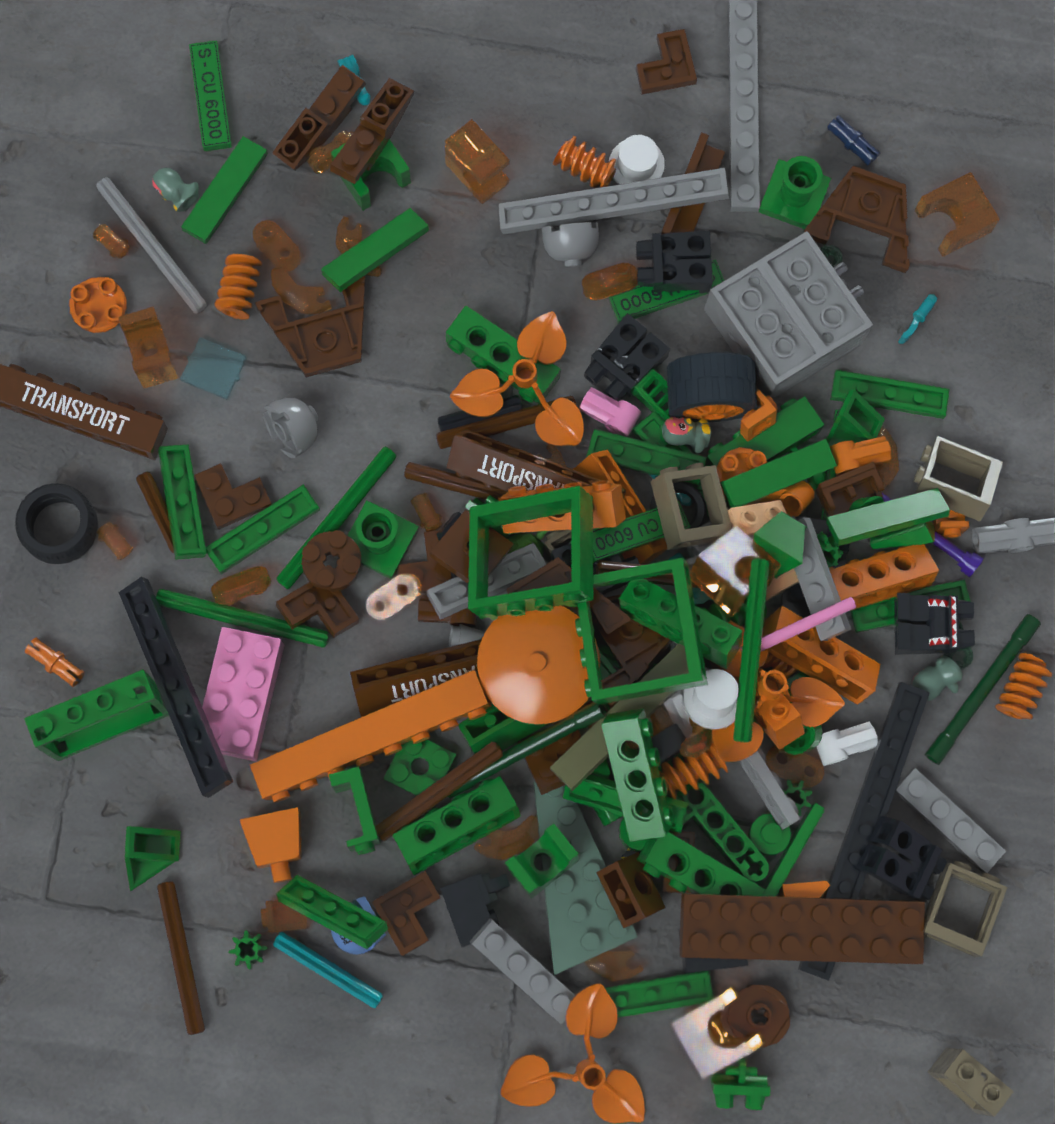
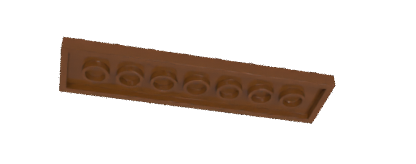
M681 893L679 956L683 958L923 964L925 902Z

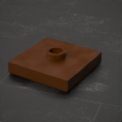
M465 510L430 551L429 556L468 584L470 512ZM491 527L489 528L488 577L514 545V543Z

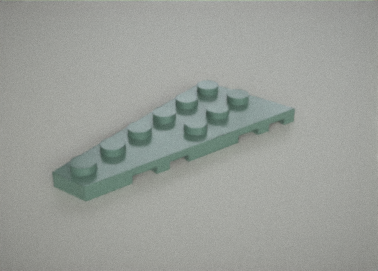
M534 781L533 788L539 839L543 836L544 831L554 823L579 854V861L544 889L554 976L631 941L638 936L633 925L623 929L596 873L606 866L578 804L563 799L565 785L541 795ZM541 855L542 871H546L551 867L552 861L548 856Z

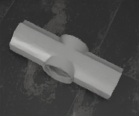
M1055 517L1032 521L1029 518H1018L1006 521L1001 525L974 528L972 530L973 548L977 554L1006 550L1009 553H1019L1032 550L1037 546L1055 544Z

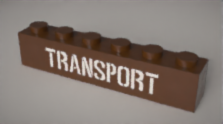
M0 364V407L156 460L159 446L162 445L168 430L165 422L162 420V416L151 411H146L145 414L137 412L135 407L125 402L119 401L118 405L111 403L107 397L96 392H91V395L80 392L81 389L70 383H64L63 386L54 383L52 378L41 373L33 376L26 373L24 368L15 364H10L9 367Z
M467 429L454 435L446 467L456 471L455 474L459 477L474 478L482 481V485L485 487L500 488L505 491L515 486H526V490H534L537 486L544 484H553L554 488H564L565 484L581 482L582 486H592L594 482L603 481ZM622 488L623 499L626 492L624 488Z
M482 639L350 672L361 717L472 670L478 672L477 656Z

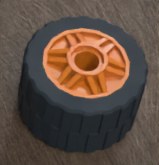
M729 352L698 353L677 358L667 366L669 414L672 417L690 418L693 422H698L701 419L708 422H720L740 419L752 409L757 410L755 361L749 356Z

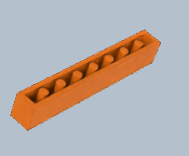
M472 670L252 763L250 768L262 799L273 800V803H277L289 798V792L300 788L301 791H305L317 786V780L326 776L329 777V774L344 771L345 768L355 764L357 767L368 765L374 762L373 756L383 752L385 756L402 750V744L411 740L413 744L425 741L430 738L429 733L437 729H441V732L451 730L457 727V721L469 717L470 720L482 717L487 714L485 709L492 707L481 686L478 672Z

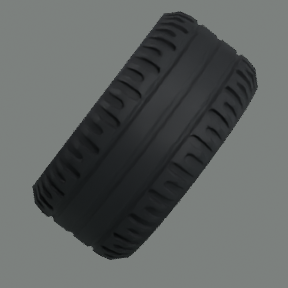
M51 483L37 487L25 496V499L19 505V509H17L15 527L21 544L35 558L49 564H66L79 559L92 547L97 536L98 518L92 504L78 489L66 484ZM58 502L70 503L76 506L80 512V525L76 534L69 541L57 546H46L36 540L34 536V523L38 514L45 507Z

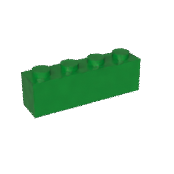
M805 396L798 401L792 398L780 407L781 411L776 414V423L747 442L740 434L741 430H739L732 436L733 440L724 445L720 442L709 449L706 466L716 465L717 467L720 459L728 451L739 447L761 451L766 456L767 462L773 461L788 453L789 448L798 447L819 434L824 423Z
M491 704L492 707L485 709L487 714L474 720L468 718L459 723L458 727L473 754H476L491 742H496L503 751L547 724H528L514 720Z

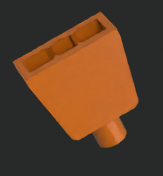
M296 807L240 819L256 866L258 868L271 866L274 883L292 880L289 862L302 859L300 809Z

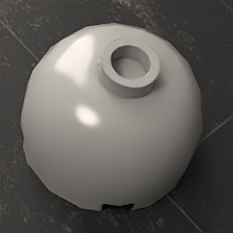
M591 222L561 224L558 228L553 229L551 226L541 228L546 252L554 260L564 261L565 267L582 265L581 260L591 257L599 243L597 222L593 224Z
M281 398L264 407V409L268 410L263 413L266 428L274 441L278 437L283 442L285 448L280 450L285 455L295 458L312 446L318 433L316 422L318 421V415L312 406H307L296 398Z

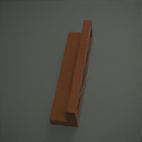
M701 132L685 174L719 169L725 151L707 145L709 135ZM705 203L671 208L661 235L694 232Z

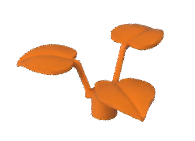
M553 311L535 318L521 331L517 340V348L519 354L528 359H521L514 364L513 375L508 377V380L502 387H500V380L494 372L488 369H476L463 377L458 386L450 393L451 400L464 412L478 417H488L502 409L504 401L500 393L505 392L513 382L521 388L532 387L545 408L544 411L537 415L535 421L536 432L540 439L554 446H577L583 438V418L575 403L562 397L557 398L549 406L536 383L538 379L535 366L537 360L542 364H553L562 358L567 347L565 333Z
M729 621V624L742 630L741 647H743L744 627L739 626L733 621ZM741 649L738 650L727 670L723 668L724 671L730 673L735 678L740 676ZM768 649L760 652L759 668L766 663ZM765 670L758 671L760 680L757 684V691L761 697L755 704L754 715L766 700H774L782 692L801 714L803 726L817 727L824 724L845 705L842 697L833 688L818 679L801 677L791 683L789 694L787 679L782 672L778 670H770L767 673ZM735 722L726 728L712 729V740L718 758L725 762H737L753 755L761 746L764 735L763 728L758 723L753 722L752 739L748 743L734 741Z
M600 983L590 985L574 996L567 1007L565 1016L568 1030L574 1035H584V1043L588 1055L587 1059L579 1062L576 1067V1073L549 1072L548 1063L542 1057L534 1054L524 1055L515 1060L510 1066L500 1090L501 1096L516 1105L539 1106L548 1102L555 1095L556 1087L551 1078L568 1079L573 1082L580 1081L585 1088L595 1090L592 1095L593 1109L604 1121L610 1123L643 1122L645 1115L644 1098L634 1076L625 1070L615 1069L606 1077L604 1069L595 1061L590 1036L597 1039L608 1036L617 1024L618 1014L615 1003L607 993L604 985Z

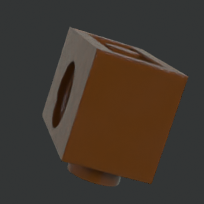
M639 852L596 872L623 929L666 908L650 874L643 870L644 864L637 861Z

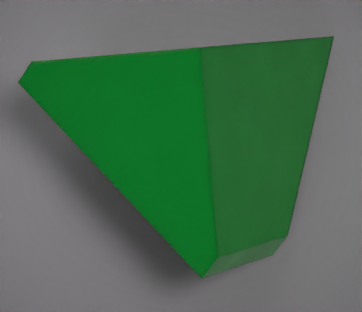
M850 389L841 404L826 438L829 447L843 441L852 440L854 443L874 439L879 434L885 419L855 390Z
M781 511L754 533L751 561L756 558L768 560V574L776 579L778 576L803 564L804 535L807 526Z
M126 826L125 863L130 892L174 862L179 861L181 831Z

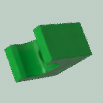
M390 139L369 171L365 170L356 184L340 177L362 211L371 207L369 189L364 183L370 174L377 171L387 172L396 179L397 184L402 188L411 183L410 169ZM345 144L331 151L332 161Z
M553 823L532 846L518 856L513 855L505 864L510 873L532 899L579 861V854ZM541 855L548 856L552 861L551 867L546 871H540L534 866L536 858Z

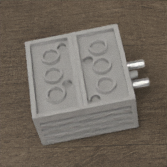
M808 231L710 289L704 308L733 353L749 356L755 361L756 386L765 396L769 395L772 399L862 345L873 327L872 322L856 301V298L864 293L863 289H861L862 287L858 285L851 290L847 288L846 282L839 277V275L847 271L845 263L841 262L832 267Z

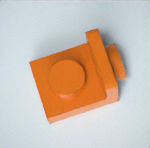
M761 390L755 393L757 396V410L752 409L748 411L741 420L740 434L747 442L776 423L777 405L769 395L765 396Z
M950 510L948 517L933 520L935 531L943 534L945 538L960 537L969 528V521H965V515Z

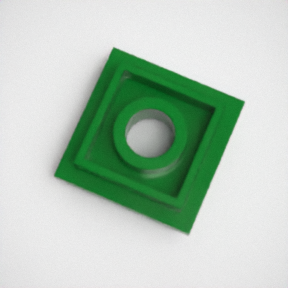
M411 740L401 745L402 750L395 754L383 779L418 796L447 775L457 754L429 740L413 744ZM418 759L425 760L429 764L427 773L424 775L414 774L411 770L414 761Z

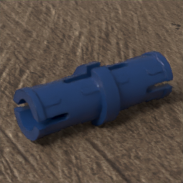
M840 115L836 116L828 125L827 129L845 144L844 148L847 151L851 150L867 166L871 165L880 155V152L862 137L863 133L852 128Z

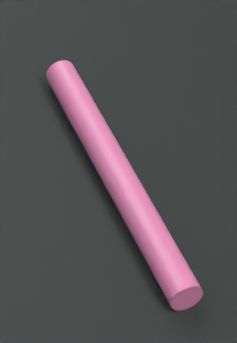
M853 598L844 599L762 637L761 651L856 608Z

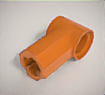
M885 436L854 443L852 440L843 441L830 446L837 464L834 467L836 477L872 462L875 465L891 461V449Z
M800 481L769 494L758 503L781 500L786 514L791 517H797L813 501L814 490L809 483Z

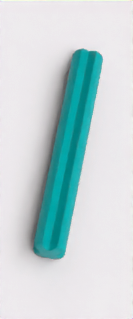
M280 932L275 938L274 947L365 1004L376 1008L383 998L382 993L291 936Z

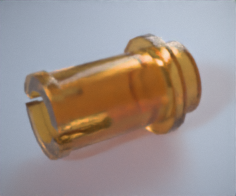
M105 223L99 225L93 232V238L105 246L113 258L121 259L129 252L128 240L120 238Z
M427 493L418 494L411 499L410 502L421 520L420 527L430 532L442 525V516L436 513Z
M107 522L98 529V540L100 542L104 541L117 559L122 560L134 548L120 534L117 524L113 525L111 522Z

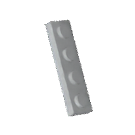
M804 517L798 520L807 526L804 535L803 564L795 567L794 570L812 615L841 600L810 518ZM846 613L815 626L820 641H827L851 630Z
M534 543L506 555L488 577V597L506 591L510 586L546 565ZM455 577L427 590V597L440 620L468 608V584L459 577Z
M916 768L912 769L897 786L895 793L982 873H988L1005 854L1006 850Z
M489 919L470 940V943L553 1019L562 1025L566 1020L567 1007L575 995L492 919Z

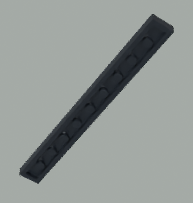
M903 682L898 683L828 882L830 886L825 891L823 898L858 899L866 874L856 868L867 845L876 846L875 843L870 841L880 817L887 816L929 692ZM801 961L798 969L829 981L835 962Z

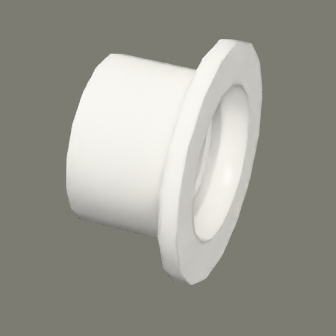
M633 135L621 141L613 149L609 161L612 158L616 159L614 167L616 172L613 180L619 185L661 178L665 169L661 150L652 139L644 135Z
M724 670L706 671L708 685L684 689L683 705L691 720L701 727L714 730L726 728L735 722L739 684L730 673Z

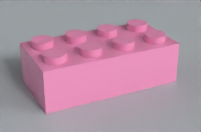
M226 627L221 628L202 708L223 755L257 761L284 649V644L279 638Z

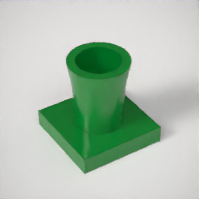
M796 156L788 162L778 159L758 213L805 229L820 210L831 178L824 176L820 165L810 157Z
M366 500L347 536L352 538L360 549L361 565L392 580L398 570V565L401 564L413 542L419 526ZM376 533H383L381 537L373 536Z

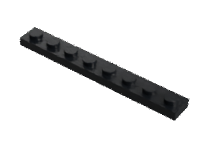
M140 577L121 590L119 595L201 794L204 797L210 798L233 783V779L148 579Z

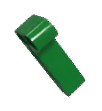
M698 782V791L702 794L703 799L699 805L690 803L687 795L679 791L676 794V799L689 803L684 823L692 818L735 872L754 883L763 880L769 871V864L766 858L707 786ZM690 784L687 785V793L689 790L694 789ZM716 813L722 819L720 828L714 829L708 825V814ZM728 837H736L741 842V849L738 853L728 850L726 846ZM749 851L751 855L747 856L746 859L750 864L758 863L760 867L757 869V873L759 875L755 873L752 875L748 874L747 870L750 866L744 859L739 863L736 859Z

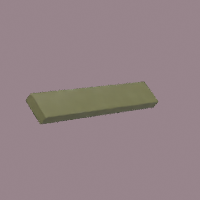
M678 644L639 682L689 673L685 647ZM676 691L618 701L607 712V715L644 708L646 718H649ZM605 718L595 723L550 767L551 771L571 791L576 789L609 757L601 725Z

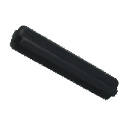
M515 395L503 399L502 409L492 416L478 417L462 410L440 416L437 422L440 431H446L521 410L522 403L519 396Z

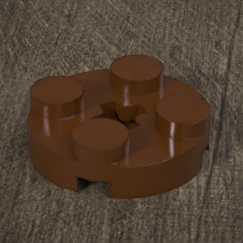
M335 530L333 532L320 533L313 537L303 548V572L313 586L336 592L346 589L357 579L361 569V552L355 541L346 536L344 532ZM328 555L340 558L337 560L336 568L323 564L327 560L326 557Z
M750 985L738 991L732 998L728 1007L727 1022L732 1033L740 1042L750 1047L765 1048L778 1043L786 1035L790 1026L788 1004L784 996L773 987ZM761 1007L764 1008V1017L767 1018L766 1022L754 1024L752 1022V1010L758 1011Z

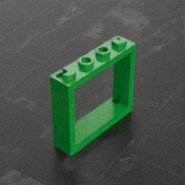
M581 486L470 507L468 610L479 616L480 619L490 618L496 620L498 616L525 615L526 611L538 610L545 612L562 605L577 607V603L593 600V497ZM571 512V583L488 597L489 528Z
M683 557L593 575V588L673 573L689 671L687 674L602 689L589 601L577 603L579 618L575 619L578 636L583 639L584 646L583 649H580V658L583 667H587L588 679L584 681L587 697H591L592 701L598 705L708 685L689 566Z
M143 669L28 716L24 720L35 748L53 759L61 761L167 717L169 714L156 682ZM140 689H142V690L144 691V692H141V693H139V694H136V692H135V691L140 690ZM154 705L160 712L154 714L151 706ZM66 742L68 750L60 753L57 747L58 744Z

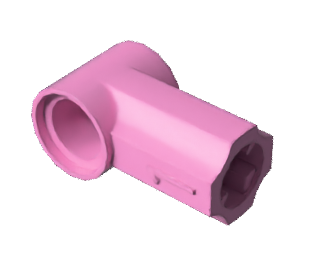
M593 387L587 391L579 407L581 412L605 424V428L611 433L625 437L629 436L642 414L633 404L624 400H619L618 402Z

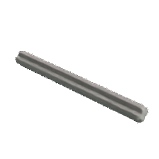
M108 177L99 181L96 184L99 192L195 314L204 310L207 306L205 300Z

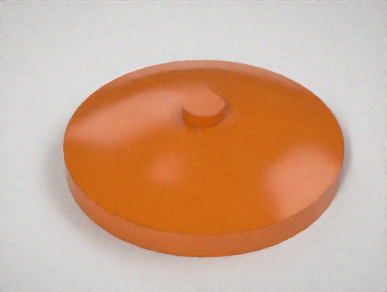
M556 606L551 611L532 610L526 611L525 615L498 616V619L490 624L479 646L477 670L486 696L499 711L523 723L548 724L571 716L588 701L589 698L587 697L584 685L585 679H588L587 667H583L580 658V649H583L584 646L582 637H579L576 631L575 619L579 618L577 614L563 606ZM595 639L596 650H597V656H598V663H599V670H600V653H599V648H598V645H597V641H596V639Z

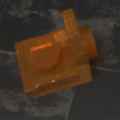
M266 901V908L261 909L262 926L268 927L269 933L308 929L306 916L279 901Z

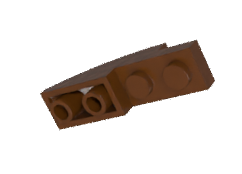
M342 65L310 109L305 108L272 154L296 171L327 141L352 110L350 108L351 104L365 87L366 82Z
M389 78L360 117V124L330 164V171L356 184L364 171L371 169L403 117L414 95V90Z

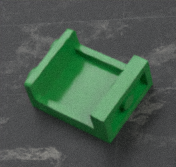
M355 767L329 774L331 786L335 793L352 789L363 836L346 841L348 849L351 852L356 851L358 855L375 851V845L381 843L360 768Z

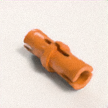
M35 637L31 640L35 648L29 644L25 649L27 655L43 664L48 673L54 672L69 683L71 687H75L79 683L75 677L79 680L83 678L85 674L83 670H80L66 660L62 652H55L41 642L39 638Z

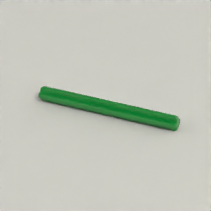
M383 447L277 576L276 580L282 587L290 589L303 573L302 550L307 543L320 533L338 530L396 459V454L390 448Z
M761 558L751 561L739 691L733 734L734 741L748 743L752 739L769 561Z
M159 589L156 594L159 606L322 648L326 647L328 643L329 633L325 630L305 625H299L291 629L286 620L165 589Z

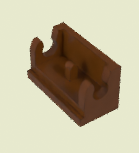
M872 462L820 483L815 492L826 516L830 517L848 512L852 503L859 498L883 497L881 491L885 489L876 466Z

